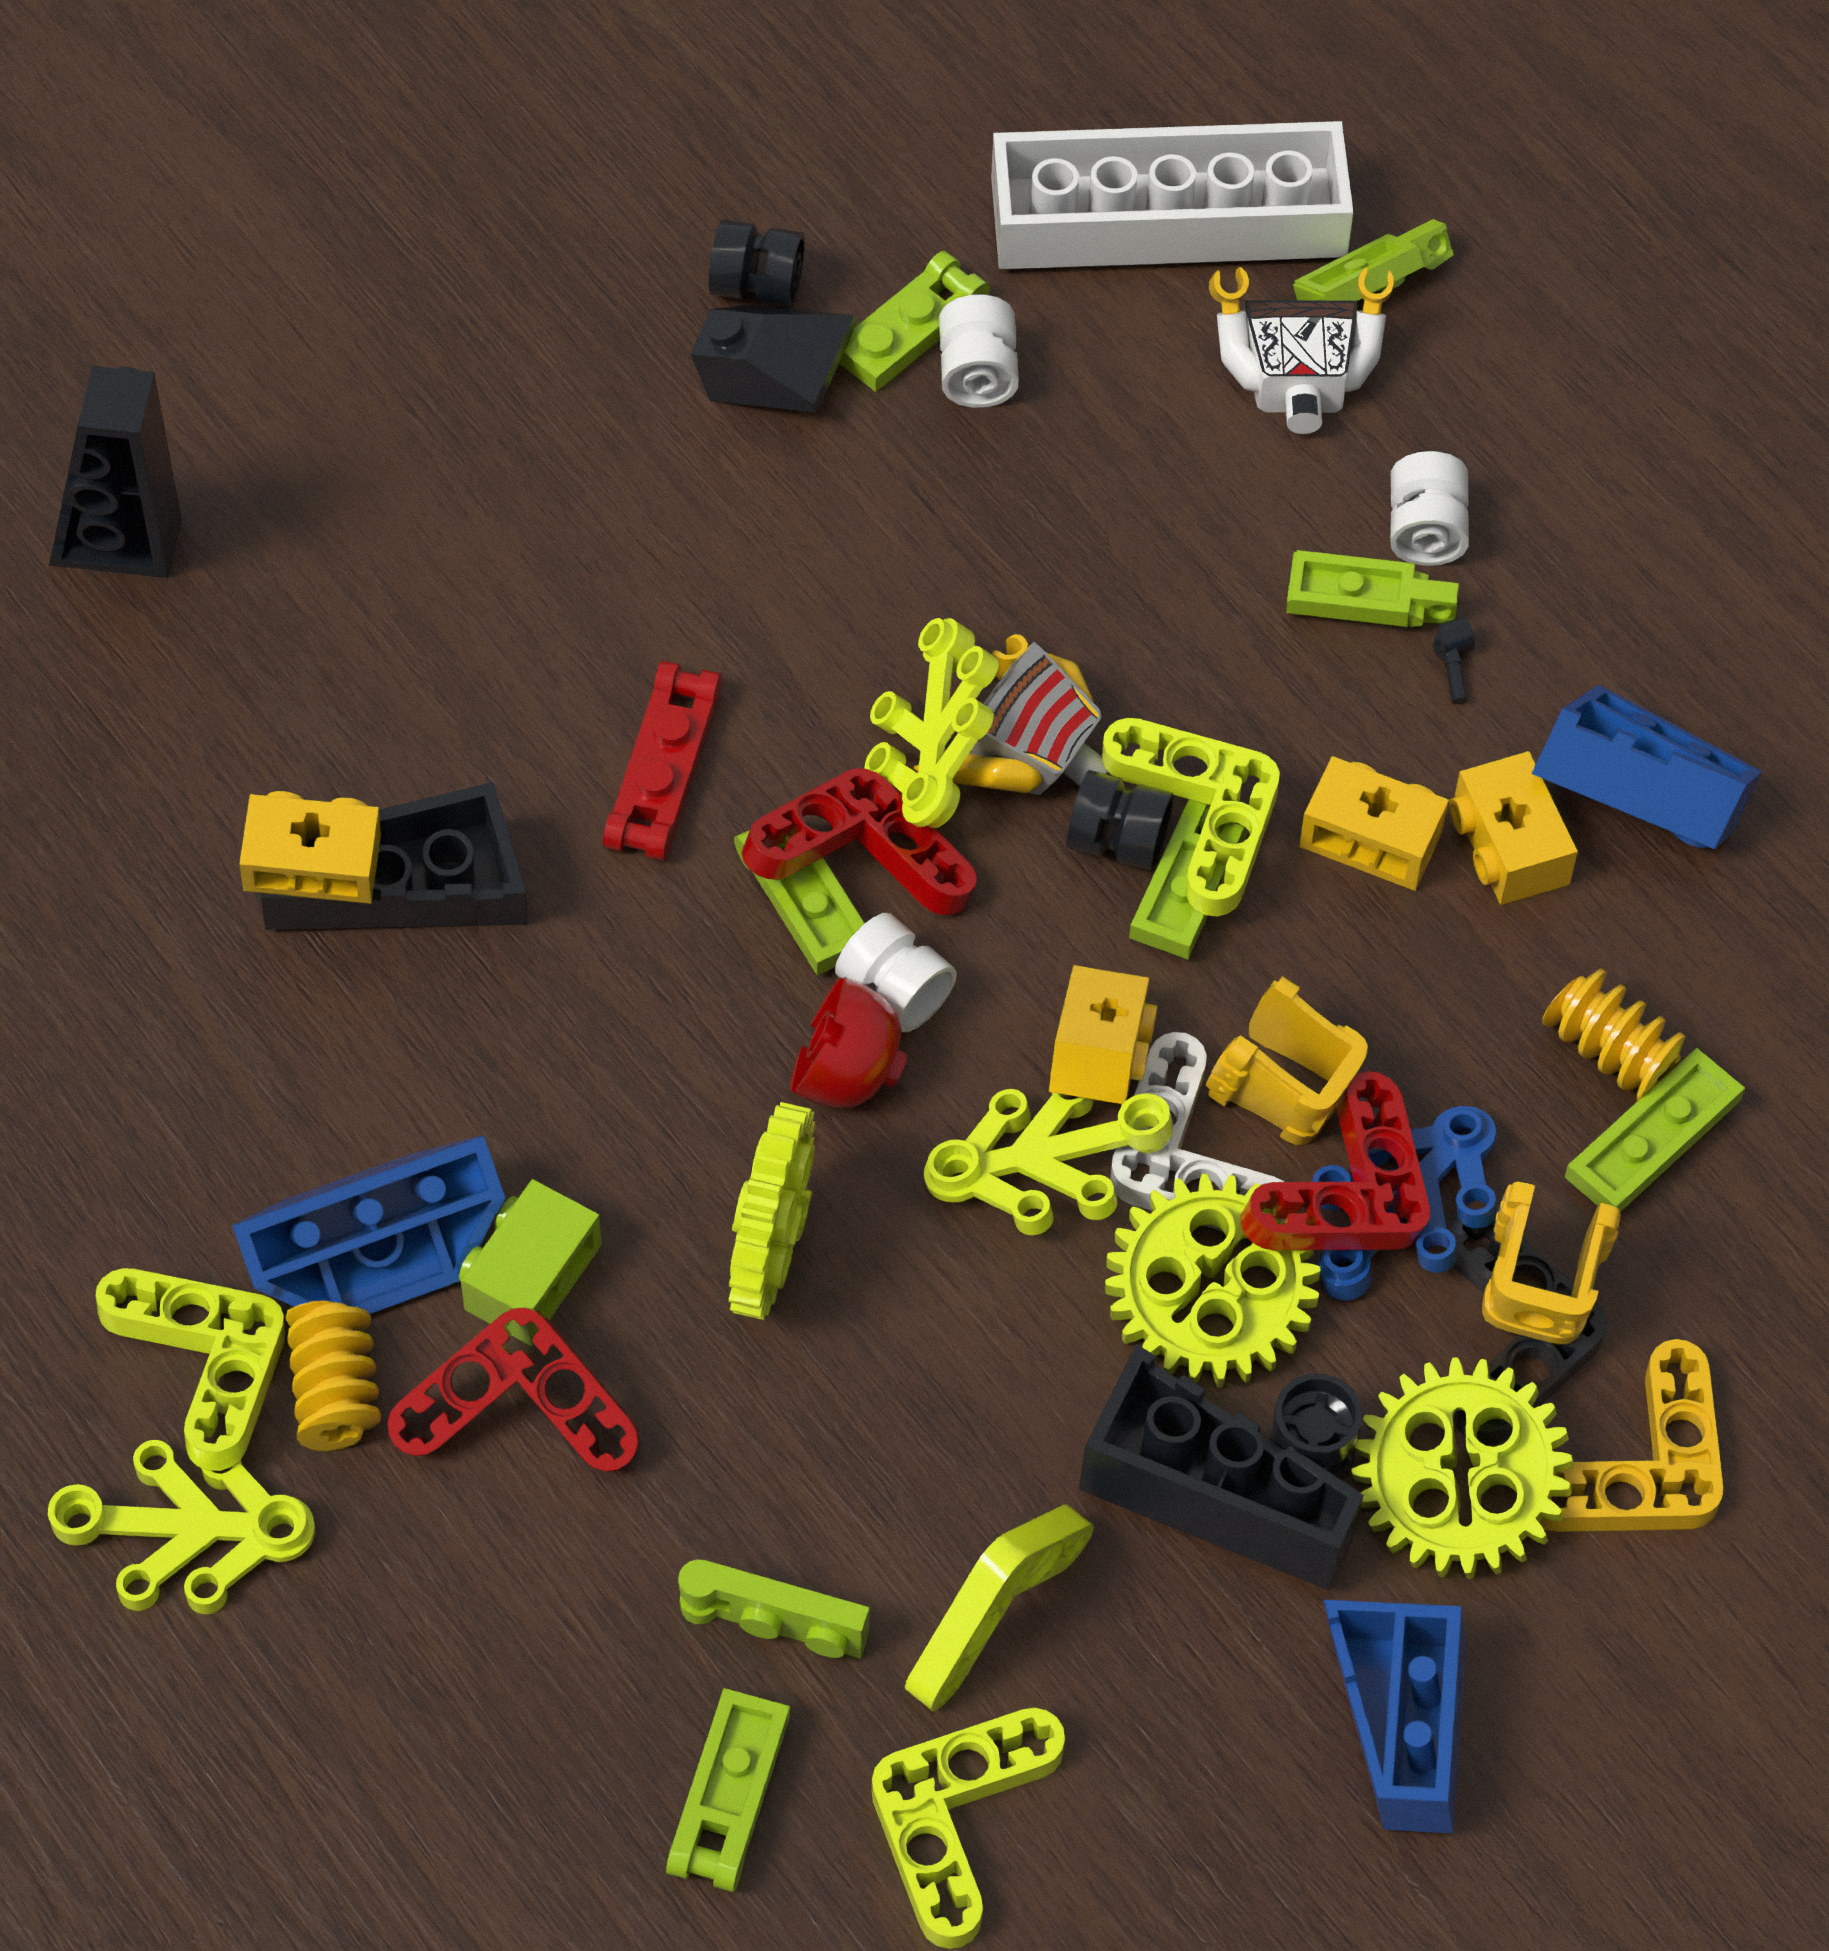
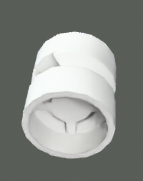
M968 295L957 298L945 305L939 314L940 350L942 351V390L947 398L959 405L971 408L990 407L1001 404L1011 398L1018 389L1019 378L1017 352H1014L1016 348L1015 312L1010 304L990 295Z
M1427 451L1407 455L1395 463L1391 470V507L1393 510L1391 511L1390 540L1391 549L1397 557L1408 563L1435 566L1453 562L1464 555L1469 547V517L1467 510L1469 491L1468 468L1462 460L1451 454Z
M881 913L861 926L850 938L836 962L835 973L838 978L844 979V977H847L854 981L856 980L882 995L898 1014L902 1032H910L930 1019L942 1006L956 982L957 972L951 964L931 947L920 946L917 948L913 944L915 934L891 913Z

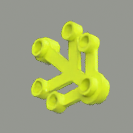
M951 618L931 620L924 627L919 637L918 646L923 651L924 659L930 663L924 721L911 712V704L891 691L883 693L875 701L870 713V719L873 724L889 734L898 733L920 750L918 773L905 765L906 756L903 752L886 742L876 745L870 751L865 761V769L877 772L903 793V816L908 822L917 827L929 826L930 828H938L952 817L960 800V790L953 783V777L977 741L989 731L994 719L993 710L976 698L982 689L988 686L994 679L998 671V659L981 647L975 646L974 633ZM957 672V676L962 682L949 700L952 673ZM954 731L958 732L954 740L951 742L947 750L944 752L945 745L953 735Z
M1005 1089L999 1091L991 1098L989 1111L965 1141L948 1140L939 1144L931 1151L924 1168L926 1186L934 1197L945 1202H962L976 1197L1013 1215L1015 1225L1021 1233L1039 1235L1051 1227L1054 1219L1047 1195L1038 1190L1023 1192L997 1178L1019 1172L1076 1199L1079 1210L1084 1217L1091 1220H1101L1110 1216L1117 1207V1197L1112 1181L1103 1175H1088L1061 1161L1127 1145L1141 1153L1159 1151L1166 1145L1173 1133V1122L1169 1106L1163 1098L1155 1094H1138L1122 1104L1118 1112L1117 1121L1056 1135L1068 1118H1078L1087 1114L1091 1110L1094 1100L1082 1097L1067 1100L1064 1099L1065 1094L1052 1092V1096L1030 1122L1031 1113L1026 1096L1019 1090ZM1008 1108H1019L1013 1114H1001L1004 1110ZM1026 1127L1012 1146L991 1151L1004 1133H1016ZM1147 1127H1153V1128L1148 1129V1130H1142V1129L1147 1128ZM963 1173V1174H961V1175L951 1177V1176H953L954 1174ZM1096 1193L1106 1194L1098 1201L1087 1200L1088 1197ZM1030 1209L1042 1210L1035 1216H1023Z
M149 1440L142 1443L134 1452V1467L141 1482L148 1486H159L179 1509L103 1505L97 1492L88 1486L79 1484L69 1485L60 1489L54 1494L48 1505V1517L54 1534L59 1540L69 1545L90 1543L99 1534L173 1538L142 1563L131 1564L122 1569L118 1574L116 1589L119 1599L126 1608L133 1611L146 1610L154 1605L159 1597V1585L217 1540L242 1542L211 1568L201 1567L192 1571L187 1576L184 1583L187 1602L192 1610L200 1614H212L220 1610L226 1603L228 1597L227 1589L265 1559L275 1562L293 1560L307 1551L315 1536V1522L308 1506L299 1499L287 1495L270 1496L243 1467L241 1460L228 1472L222 1474L201 1468L204 1480L209 1486L218 1490L228 1489L246 1512L219 1511L176 1464L171 1447L161 1440ZM152 1456H161L166 1459V1463L160 1469L148 1470L143 1467L145 1461ZM86 1514L91 1517L90 1521L82 1527L70 1528L67 1526L69 1519L74 1515ZM280 1524H287L294 1528L293 1532L284 1538H273L269 1535L271 1530ZM141 1579L150 1583L148 1589L142 1594L132 1595L126 1592L127 1586L135 1580ZM204 1583H212L218 1587L216 1593L209 1598H199L194 1595V1591Z

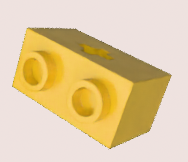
M1529 751L1460 771L1455 797L1449 801V810L1454 827L1459 834H1467L1474 848L1473 861L1477 875L1484 885L1491 884L1500 905L1570 885L1578 854L1543 779L1531 774L1536 764Z
M1332 756L1304 813L1299 847L1416 891L1443 833L1449 800L1436 795L1433 791L1422 785H1408L1379 774L1366 764L1359 762L1350 763Z
M286 791L271 792L267 796L250 794L239 863L243 891L371 904L381 837L379 807L368 806L366 803L353 798H336L331 802L304 800L301 796ZM316 839L314 847H307L309 840Z
M1073 965L1055 1039L1049 1092L1123 1104L1127 1100L1131 1079L1143 1081L1149 1043L1152 1042L1158 1005L1146 1003L1149 984L1148 977Z

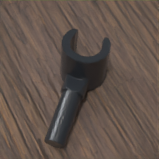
M1459 617L1441 623L1433 641V650L1440 660H1444V666L1447 669L1451 703L1457 705L1467 701L1460 654L1473 651L1475 648L1473 630L1466 617Z

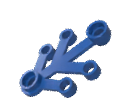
M1471 1106L1450 1108L1441 1113L1432 1126L1410 1129L1416 1154L1428 1153L1419 1163L1430 1206V1218L1417 1238L1416 1247L1419 1264L1429 1272L1440 1273L1447 1271L1453 1267L1457 1260L1456 1239L1446 1229L1439 1182L1453 1167L1457 1169L1461 1186L1456 1196L1459 1220L1465 1226L1483 1228L1491 1224L1497 1214L1496 1196L1494 1191L1485 1183L1482 1162L1488 1157L1495 1146L1496 1127L1492 1118L1486 1112ZM1459 1132H1471L1467 1135L1456 1134ZM1374 1148L1368 1150L1369 1158L1376 1166L1384 1164L1390 1157H1393L1383 1149ZM1328 1165L1320 1168L1312 1178V1182H1354L1353 1176L1346 1169L1337 1165ZM1475 1201L1486 1204L1484 1208L1478 1210L1466 1207L1469 1203ZM1392 1202L1386 1213H1395ZM1330 1204L1320 1206L1327 1210L1341 1209L1336 1205ZM1399 1218L1400 1223H1403L1407 1218ZM1437 1245L1447 1249L1440 1254L1427 1252V1249ZM1324 1250L1318 1260V1266H1320L1319 1279L1323 1291L1337 1300H1353L1365 1294L1372 1283L1370 1259L1378 1250ZM1344 1262L1353 1263L1348 1267L1336 1266L1337 1264Z

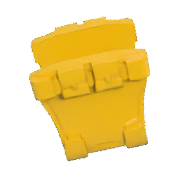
M1282 976L1278 982L1274 980L1262 996L1250 1020L1249 1037L1265 1048H1269L1299 1063L1327 1080L1328 1082L1321 1093L1317 1094L1295 1079L1258 1049L1256 1045L1241 1035L1234 1038L1228 1044L1216 1062L1205 1086L1210 1089L1207 1096L1222 1106L1226 1107L1231 1101L1281 1128L1283 1131L1279 1136L1285 1141L1294 1145H1305L1317 1137L1337 1109L1340 1097L1356 1076L1366 1058L1368 1045L1366 1040L1357 1031L1347 1025L1345 1028L1341 1025L1336 1027L1298 996L1297 992L1300 987Z
M1514 1182L1512 1185H1508L1502 1198L1499 1212H1497L1495 1218V1240L1501 1243L1498 1259L1493 1268L1492 1277L1489 1279L1484 1291L1482 1314L1485 1321L1496 1328L1549 1343L1569 1344L1580 1336L1596 1302L1599 1291L1593 1290L1598 1266H1600L1601 1262L1607 1260L1618 1236L1617 1229L1621 1216L1620 1209L1604 1203L1598 1205L1582 1244L1571 1297L1512 1281L1535 1185Z

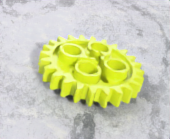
M780 1102V1106L776 1105L774 1116L771 1115L769 1118L767 1132H764L759 1140L751 1177L744 1182L741 1189L732 1231L737 1233L730 1266L731 1279L729 1282V1287H732L729 1296V1302L731 1303L730 1311H733V1313L764 1320L765 1315L768 1316L770 1313L771 1304H775L778 1288L782 1289L786 1281L793 1246L796 1244V1241L800 1240L804 1230L812 1197V1191L807 1189L815 1153V1146L813 1145L815 1137H812L815 1121H813L814 1112H812V1109Z
M1207 1173L1201 1175L1199 1191L1190 1193L1180 1178L1175 1179L1173 1199L1168 1201L1161 1193L1155 1189L1150 1192V1205L1153 1211L1151 1214L1134 1206L1130 1209L1129 1220L1136 1231L1117 1228L1115 1231V1243L1126 1252H1111L1107 1254V1268L1121 1275L1105 1280V1294L1124 1298L1110 1306V1317L1112 1320L1131 1319L1122 1330L1123 1342L1127 1344L1143 1338L1145 1342L1142 1347L1155 1356L1159 1354L1164 1356V1370L1171 1375L1180 1365L1188 1367V1378L1197 1383L1203 1370L1212 1371L1217 1387L1222 1388L1226 1379V1370L1235 1368L1240 1378L1247 1383L1251 1380V1362L1257 1360L1270 1372L1275 1369L1276 1357L1273 1350L1274 1347L1289 1354L1295 1352L1297 1341L1289 1329L1299 1332H1308L1310 1329L1311 1318L1299 1308L1317 1307L1319 1293L1304 1285L1319 1281L1320 1266L1301 1262L1314 1254V1250L1274 1251L1263 1249L1254 1243L1241 1251L1226 1266L1223 1287L1218 1283H1211L1197 1299L1191 1309V1313L1181 1323H1175L1172 1320L1174 1314L1184 1309L1199 1294L1201 1273L1209 1278L1214 1277L1223 1268V1265L1231 1256L1234 1247L1243 1238H1247L1241 1227V1213L1254 1190L1260 1186L1258 1183L1254 1184L1246 1195L1243 1196L1236 1194V1179L1233 1175H1229L1222 1191L1213 1190ZM1265 1208L1262 1213L1272 1214V1211ZM1275 1218L1276 1224L1284 1223L1280 1219ZM1214 1225L1225 1233L1226 1239L1219 1245L1209 1247L1197 1243L1191 1234L1199 1226ZM1262 1266L1271 1270L1277 1280L1271 1286L1261 1289L1248 1285L1241 1275L1250 1267ZM1170 1272L1181 1279L1183 1286L1177 1292L1167 1295L1154 1291L1148 1284V1281L1157 1273ZM1215 1313L1229 1318L1234 1328L1228 1334L1216 1337L1203 1332L1198 1323L1206 1315Z
M1458 1357L1452 1358L1449 1376L1441 1378L1430 1362L1424 1365L1426 1383L1417 1386L1405 1374L1401 1375L1399 1378L1405 1395L1398 1400L1389 1394L1381 1392L1378 1397L1384 1410L1387 1412L1385 1417L1381 1418L1374 1415H1364L1363 1417L1365 1426L1375 1437L1374 1440H1358L1355 1445L1356 1452L1359 1455L1370 1459V1463L1352 1468V1475L1355 1481L1372 1484L1370 1488L1361 1492L1364 1495L1361 1508L1380 1507L1368 1521L1370 1528L1376 1533L1393 1527V1531L1386 1543L1389 1551L1395 1553L1407 1544H1411L1409 1561L1412 1567L1416 1569L1425 1562L1429 1555L1435 1557L1436 1571L1439 1577L1446 1576L1452 1561H1461L1467 1579H1473L1477 1560L1486 1559L1493 1572L1499 1574L1501 1573L1502 1565L1501 1553L1508 1550L1516 1559L1523 1563L1527 1559L1521 1541L1528 1536L1534 1541L1545 1545L1548 1539L1544 1529L1539 1524L1541 1519L1545 1518L1560 1522L1563 1519L1562 1510L1551 1501V1497L1569 1496L1572 1493L1571 1483L1555 1476V1473L1574 1467L1572 1455L1553 1451V1449L1569 1440L1566 1428H1545L1557 1415L1553 1403H1548L1533 1409L1532 1405L1539 1393L1537 1385L1532 1382L1516 1393L1513 1390L1515 1374L1513 1369L1509 1367L1494 1381L1490 1379L1487 1360L1481 1359L1477 1364L1473 1376L1464 1375ZM1457 1410H1463L1466 1413V1448L1472 1465L1475 1466L1470 1468L1468 1472L1472 1523L1466 1527L1459 1523V1487L1453 1471L1450 1470L1455 1468L1458 1462L1453 1415ZM1502 1419L1513 1427L1508 1441L1500 1446L1491 1447L1485 1446L1476 1439L1477 1431L1482 1424L1488 1420ZM1425 1423L1437 1424L1445 1430L1444 1439L1441 1444L1429 1451L1417 1450L1409 1444L1410 1435L1413 1430ZM1495 1485H1507L1517 1493V1499L1512 1508L1506 1512L1496 1514L1490 1513L1481 1507V1497L1487 1489ZM1438 1489L1449 1496L1446 1509L1438 1516L1431 1518L1421 1517L1413 1511L1416 1497L1425 1490Z

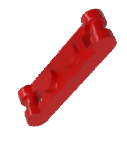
M661 660L655 676L654 689L613 812H610L605 825L603 848L623 852L625 846L645 850L647 858L661 861L667 859L720 697L722 673L704 669L700 675L681 671V664ZM681 695L695 698L692 709L673 705L675 696ZM635 818L651 821L652 824L651 826L634 823Z

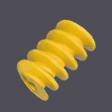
M1600 968L1587 978L1580 976L1573 979L1547 1007L1542 1018V1024L1549 1028L1560 1024L1558 1030L1559 1038L1566 1043H1572L1580 1039L1578 1045L1579 1054L1586 1059L1599 1056L1598 1070L1605 1075H1611L1619 1071L1617 1078L1618 1086L1627 1092L1639 1087L1637 1093V1101H1639L1680 1063L1681 1055L1679 1053L1686 1036L1679 1032L1667 1041H1662L1660 1035L1666 1019L1659 1016L1645 1026L1640 1023L1647 1005L1642 1000L1624 1010L1620 1006L1627 990L1623 984H1619L1606 994L1602 992L1601 988L1608 973L1603 968Z
M311 1301L299 1304L287 1310L285 1317L290 1326L287 1336L288 1344L292 1349L290 1368L295 1375L292 1383V1392L297 1399L294 1413L300 1424L297 1430V1440L302 1446L316 1451L329 1452L345 1449L358 1443L362 1439L363 1431L378 1425L381 1420V1411L375 1406L368 1405L375 1401L379 1395L378 1386L374 1382L367 1381V1379L375 1374L376 1363L372 1358L364 1356L371 1352L374 1346V1340L370 1334L362 1332L370 1326L371 1315L365 1309L331 1301Z

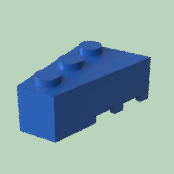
M1598 684L1562 708L1531 774L1669 830L1678 839L1691 846L1715 849L1731 836L1763 771Z
M1323 1600L1332 1643L1383 1829L1453 1833L1467 1642L1462 1606Z

